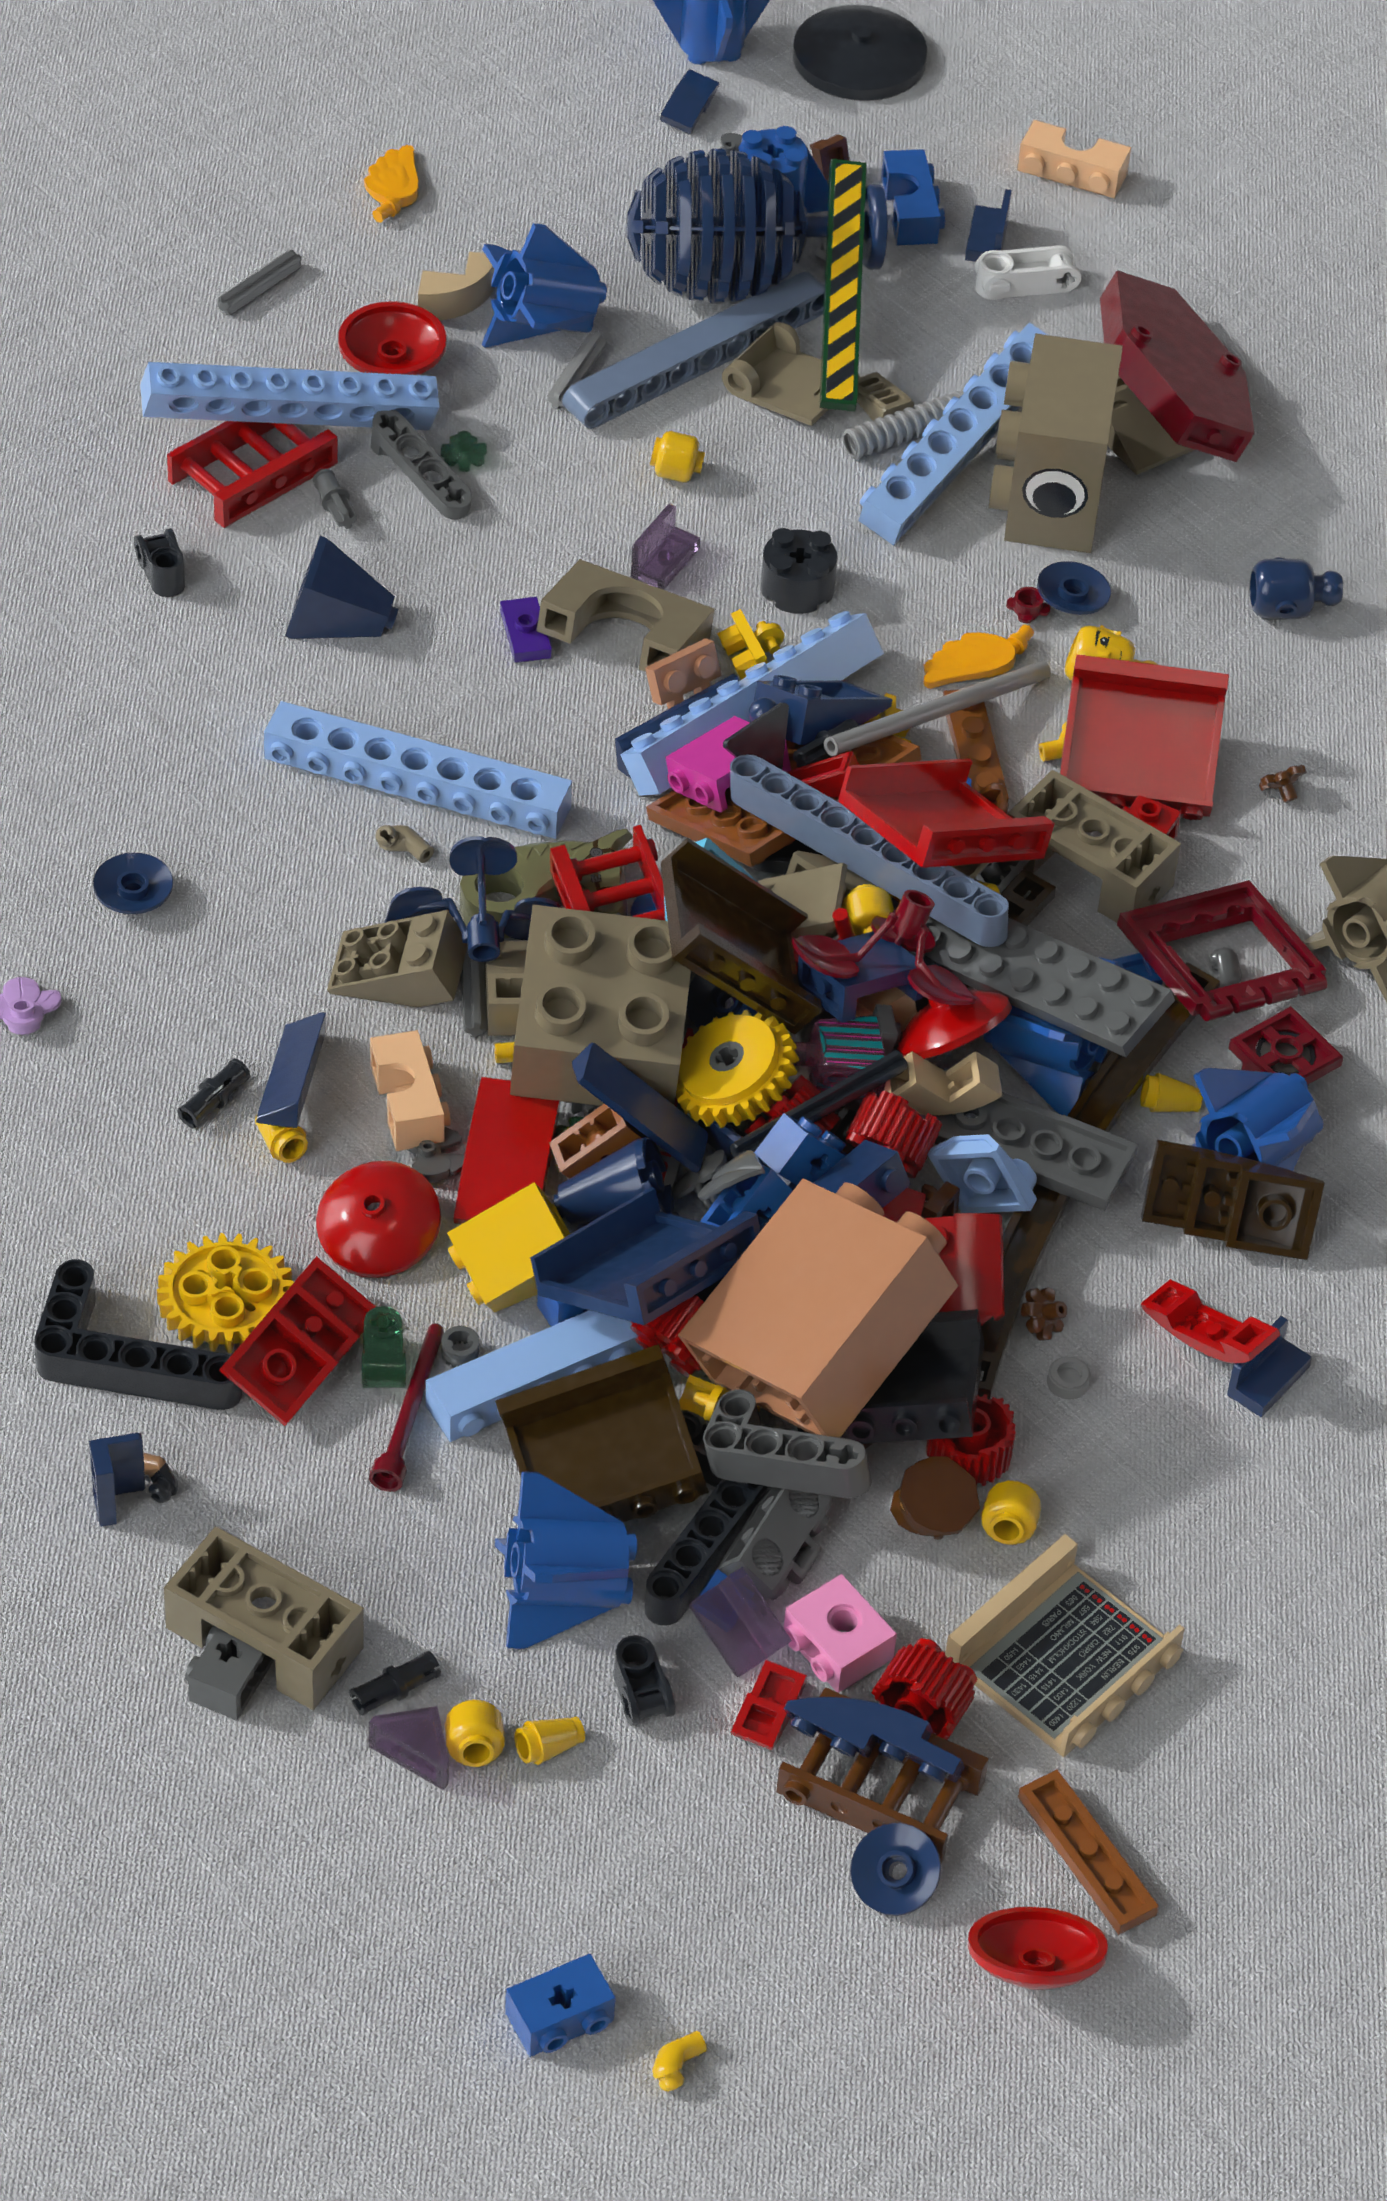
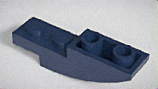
M810 1697L789 1700L784 1707L788 1717L793 1719L790 1724L791 1727L812 1738L818 1732L832 1739L830 1747L850 1758H854L856 1753L869 1758L875 1744L879 1743L881 1745L878 1751L900 1763L906 1757L921 1765L918 1770L921 1774L941 1784L945 1778L957 1783L965 1768L961 1758L928 1742L933 1732L928 1721L908 1712L884 1704L840 1697Z

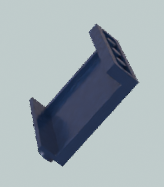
M650 1187L535 1254L530 1259L539 1296L646 1325L725 1277L761 1230L758 1215L747 1211L719 1227L660 1212L656 1189Z

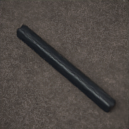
M895 1050L785 1114L797 1121L804 1116L815 1123L903 1073L908 1068L907 1061L900 1051ZM781 1116L731 1144L730 1151L734 1158L747 1150L755 1152Z

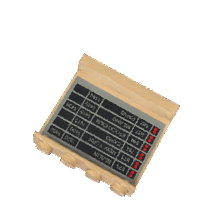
M1066 1534L1059 1538L948 1636L945 1656L953 1657V1662L966 1665L974 1670L978 1679L975 1686L1062 1757H1065L1076 1746L1079 1748L1086 1746L1101 1723L1105 1720L1108 1722L1113 1721L1121 1713L1126 1701L1133 1694L1139 1696L1149 1688L1155 1674L1163 1667L1170 1669L1175 1665L1183 1652L1181 1643L1185 1630L1179 1624L1171 1633L1166 1632L1163 1635L1077 1567L1074 1563L1078 1544Z

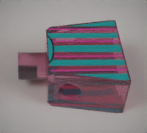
M857 1016L855 1020L841 1023L836 1018L818 1020L815 1022L808 1042L794 1041L797 1046L795 1052L799 1057V1061L793 1063V1065L810 1067L813 1085L823 1092L886 1055L878 1016ZM886 1082L869 1092L876 1093L879 1098ZM867 1093L859 1097V1099H864Z

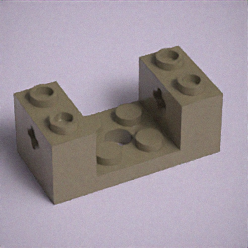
M1051 770L1007 813L1012 818L1046 816L1055 823L1044 859L1030 860L1023 869L1034 874L1055 852L1102 879L1097 912L1116 923L1120 913L1154 905L1174 886L1181 847L1180 842L1054 770ZM1098 831L1102 835L1098 837H1092L1087 835L1086 833Z
M217 1526L213 1528L164 1586L165 1622L167 1629L203 1648L206 1645L209 1631L214 1625L275 1659L276 1690L313 1711L364 1648L363 1607ZM263 1597L272 1598L276 1602L267 1609H260L252 1604L255 1599Z

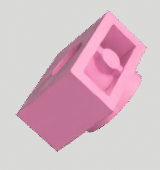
M842 1574L786 1607L783 1635L787 1644L794 1651H800L810 1662L815 1675L821 1681H827L838 1693L894 1658L897 1633Z

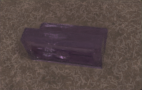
M669 503L633 544L630 578L664 590L700 549V537L675 527L676 506Z
M743 1567L727 1576L718 1585L689 1604L690 1609L736 1677H741L792 1641Z

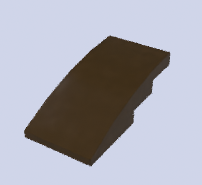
M1157 1139L1141 1219L1142 1222L1183 1228V1233L1186 1235L1225 1241L1226 1247L1308 1260L1325 1183L1323 1180L1252 1159Z

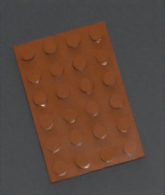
M894 735L843 752H853L860 765L917 762L922 760L920 746ZM786 740L791 770H794L798 767L793 759V753L805 745H799ZM730 787L725 790L727 809L721 813L674 790L646 806L650 821L696 842L708 837L729 857L750 867L762 863L767 857L796 840L736 805L731 799ZM830 797L838 802L839 797Z

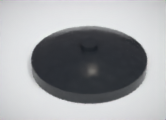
M843 5L817 12L800 25L793 41V62L799 74L809 84L822 92L849 100H881L909 90L921 79L927 63V43L921 31L912 22L897 13L868 5Z

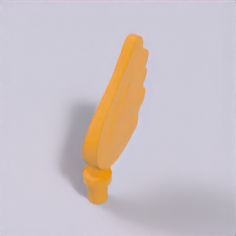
M404 145L399 150L389 149L385 152L384 156L377 159L376 164L369 166V176L364 179V187L376 201L381 203L372 212L373 218L379 223L389 216H396L400 212V208L407 207L417 200L419 181L415 168V151L411 145Z
M1024 624L1007 639L994 634L976 632L963 634L961 640L946 642L942 650L935 652L933 659L928 660L924 664V686L933 689L960 681L994 677L1010 671L1015 664L1016 654H1023L1027 649V642L1034 635L1033 628Z

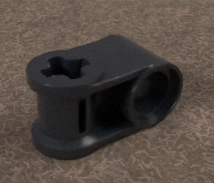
M168 528L165 529L163 534L144 538L141 535L134 536V548L138 563L144 570L154 593L162 597H174L183 592L185 588L184 558L173 529Z
M639 1635L623 1638L617 1644L615 1650L613 1677L621 1697L623 1711L630 1726L638 1725L640 1719L665 1714L666 1717L674 1716L675 1701L668 1679L664 1676L655 1647L651 1641ZM628 1662H637V1663H640L641 1665H640V1666H632V1665H629V1664H627V1663H628Z

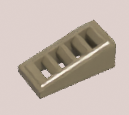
M878 372L862 376L858 381L857 402L873 422L876 418H883L887 414L893 415L896 411H903L905 408H913L914 402L906 393Z

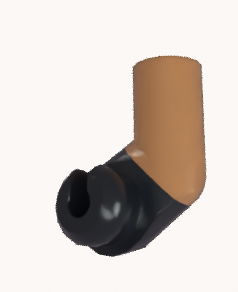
M143 1452L144 1472L152 1481L148 1489L149 1493L152 1494L151 1498L156 1502L165 1503L169 1501L171 1496L176 1495L178 1480L164 1458Z

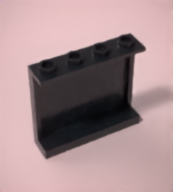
M978 1309L937 1312L840 1438L855 1440L861 1444L973 1437L984 1350V1339ZM797 1427L798 1432L809 1433V1432H807V1431H805V1430H803V1429Z

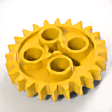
M220 1233L218 1242L212 1243L205 1235L203 1236V1246L198 1247L189 1241L187 1242V1254L174 1251V1263H164V1274L158 1276L157 1304L160 1306V1317L167 1318V1329L169 1331L178 1329L180 1341L193 1336V1348L197 1349L205 1341L209 1343L210 1351L215 1352L219 1344H224L227 1353L230 1354L233 1351L234 1344H242L294 1283L292 1281V1270L289 1267H284L283 1255L273 1257V1246L269 1245L259 1250L258 1238H254L248 1244H243L242 1234L238 1233L233 1242H227L225 1234Z

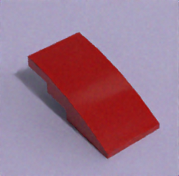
M481 1077L453 1216L455 1224L465 1223L534 1182L545 1192L548 1168L552 1158V1149L549 1142L555 1139L560 1100L510 1095V1080Z
M316 1256L219 1371L282 1425L286 1426L381 1311Z

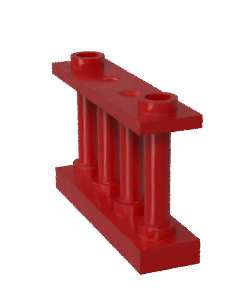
M225 421L167 454L168 481L174 485L182 479L191 476L214 496V520L225 528L312 479L318 471L329 469L338 464V437L327 429L310 438L294 424ZM276 428L296 444L297 447L282 454L262 438L261 435ZM248 444L264 457L268 463L253 470L236 456L233 451ZM219 460L239 476L240 479L224 486L206 471L204 467Z
M641 825L633 826V847L578 861L577 858L570 859L565 844L550 848V872L564 908L594 912L596 907L650 893L657 910L632 917L665 920L663 880L655 862L658 861L657 849L652 838L646 839ZM635 862L639 863L644 876L640 880L590 892L588 889L582 890L579 882L582 881V876Z

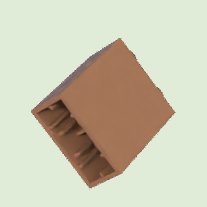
M802 1179L678 1336L712 1383L723 1386L728 1391L741 1389L749 1391L754 1395L757 1406L811 1434L840 1438L958 1287V1284L938 1255L946 1245L944 1236L930 1222L913 1212H905L897 1223L883 1217L884 1211L879 1203L854 1184L845 1182L836 1193H833L806 1179Z

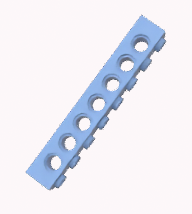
M1029 322L1020 333L1014 331L1009 336L1001 354L999 355L996 352L992 354L983 368L984 372L980 376L974 374L967 382L963 390L964 394L960 398L954 396L948 402L939 421L935 418L931 420L922 434L923 438L918 443L912 441L902 455L901 459L903 460L898 465L892 463L884 472L881 484L877 488L871 486L865 492L860 501L863 508L858 520L893 546L998 432L1002 409L1017 411L1020 408L1018 406L1004 405L1010 360L1030 363L1035 333L1047 335Z
M148 362L140 385L143 417L372 428V419L378 411L395 410L402 414L415 430H430L439 410L436 376Z
M280 701L264 731V759L416 800L424 804L485 819L497 824L525 830L533 834L556 839L571 809L572 780Z

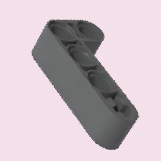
M743 1389L729 1391L719 1399L703 1435L711 1472L716 1477L724 1480L842 1498L862 1496L871 1487L872 1479L864 1446L860 1442L851 1439L764 1427L761 1425L754 1395Z

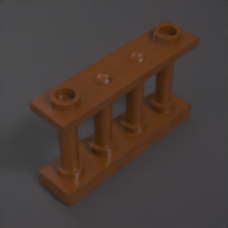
M826 1687L820 1697L849 1698ZM820 1733L800 1768L786 1762H782L780 1765L776 1793L783 1795L789 1802L808 1806L866 1833L890 1823H903L914 1826L932 1840L938 1850L942 1864L945 1858L948 1834L940 1831L961 1791H967L976 1796L979 1795L985 1783L989 1758L935 1734H931L928 1742L961 1758L965 1768L957 1783L947 1778L944 1779L945 1783L923 1823L899 1813L903 1802L920 1773L918 1770L921 1766L906 1757L902 1762L904 1765L882 1805L857 1794L878 1755H884L878 1751L881 1745L879 1743L875 1744L869 1758L858 1754L841 1786L816 1776L832 1748L830 1747L832 1739Z

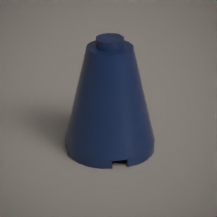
M646 1137L634 1140L558 1186V1194L553 1196V1201L562 1218H566L570 1224L590 1223L650 1187L656 1189L660 1212L673 1214L674 1197L671 1184L664 1186L662 1172L667 1171L665 1162L657 1145Z

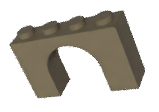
M579 559L542 598L537 632L571 644L590 623L599 619L623 618L638 622L650 629L643 640L639 670L646 672L645 667L705 638L710 640L715 608Z

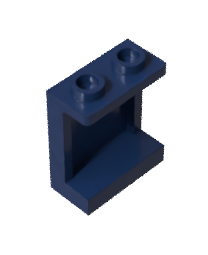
M872 931L839 940L838 942L843 944L850 953H856L875 933ZM881 938L860 962L855 963L859 968L857 976L852 978H835L825 975L808 965L800 956L798 959L797 976L799 986L821 999L822 1007L841 1023L856 1019L857 998L897 987L914 1001L923 998L911 986L907 977L910 970L917 969L915 966L916 957L902 946L896 945L895 942H889Z

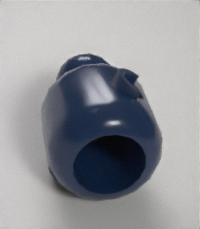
M1281 557L1264 559L1257 562L1252 569L1250 579L1252 610L1261 618H1305L1312 611L1314 602L1335 606L1342 601V575L1336 571H1326L1322 575H1314L1313 567L1303 559H1285Z

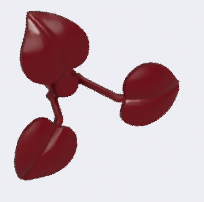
M906 890L897 909L893 910V913L890 912L888 918L874 917L870 926L875 934L856 953H850L843 944L827 936L805 935L797 939L792 938L793 947L808 965L825 975L835 978H852L857 976L859 968L855 963L860 962L881 938L889 942H895L896 945H901L903 948L916 953L915 966L917 969L910 970L907 977L911 986L919 994L929 1000L948 1005H970L976 1001L967 987L953 973L938 965L927 966L923 959L924 953L933 951L936 945L932 933L926 927L935 903L928 895L920 891Z

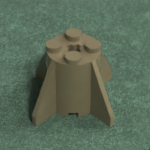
M1330 856L1322 861L1320 866L1336 899L1326 909L1328 911L1327 918L1323 920V930L1302 942L1310 951L1329 945L1334 954L1341 960L1347 957L1356 963L1353 967L1370 969L1387 1003V859Z

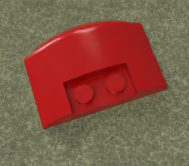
M954 1213V1216L924 1218L944 1236L946 1245L938 1255L958 1284V1287L938 1312L978 1309L981 1325L994 1317L995 1321H998L1005 1316L1002 1215Z

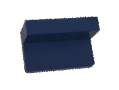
M1005 189L1001 209L975 205L965 260L976 262L981 254L986 251L1003 250L1012 190Z
M1282 1315L1271 1325L1278 1328L1280 1336L1251 1361L1235 1363L1231 1373L1227 1396L1259 1417H1262L1306 1372L1312 1360V1356L1285 1339L1289 1320Z
M139 1432L89 1440L92 1493L100 1527L117 1524L115 1495L138 1492L145 1489L143 1440Z

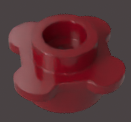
M1034 587L1020 588L1016 591L1015 596L1008 598L1006 602V607L1009 610H1013L1017 614L1018 620L1022 623H1030L1040 615L1047 616L1051 610L1050 605L1044 603V599L1039 594L1038 589Z

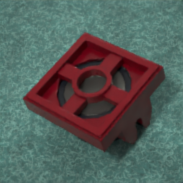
M1291 1006L1230 1039L1228 1047L1242 1062L1241 1070L1284 1073L1287 1075L1296 1073L1306 1080L1308 1086L1310 1083L1341 1067L1344 1058Z

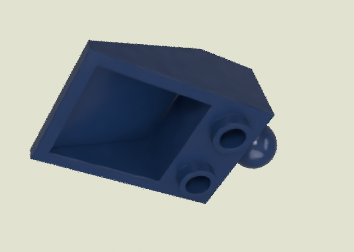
M774 675L773 681H757L754 702L749 708V718L751 723L781 702L786 703L789 706L786 740L799 745H807L815 740L818 732L831 730L847 719L854 720L859 726L890 708L893 699L842 680L797 681L793 677Z

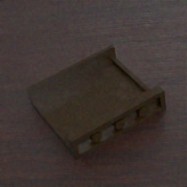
M686 838L660 862L673 960L765 1017L774 1016L779 1024L783 1023L786 1029L794 1035L822 1011L821 999L799 986L794 949L791 942V933L808 918L807 913L689 838Z
M659 1344L495 1400L500 1417L506 1428L520 1477L522 1472H539L622 1522L635 1518H648L658 1510L675 1504H688L695 1501L699 1496L709 1493Z

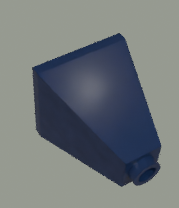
M320 536L302 581L285 637L290 639L381 637L384 628L392 630L399 608L392 606L395 598L392 593L328 538Z

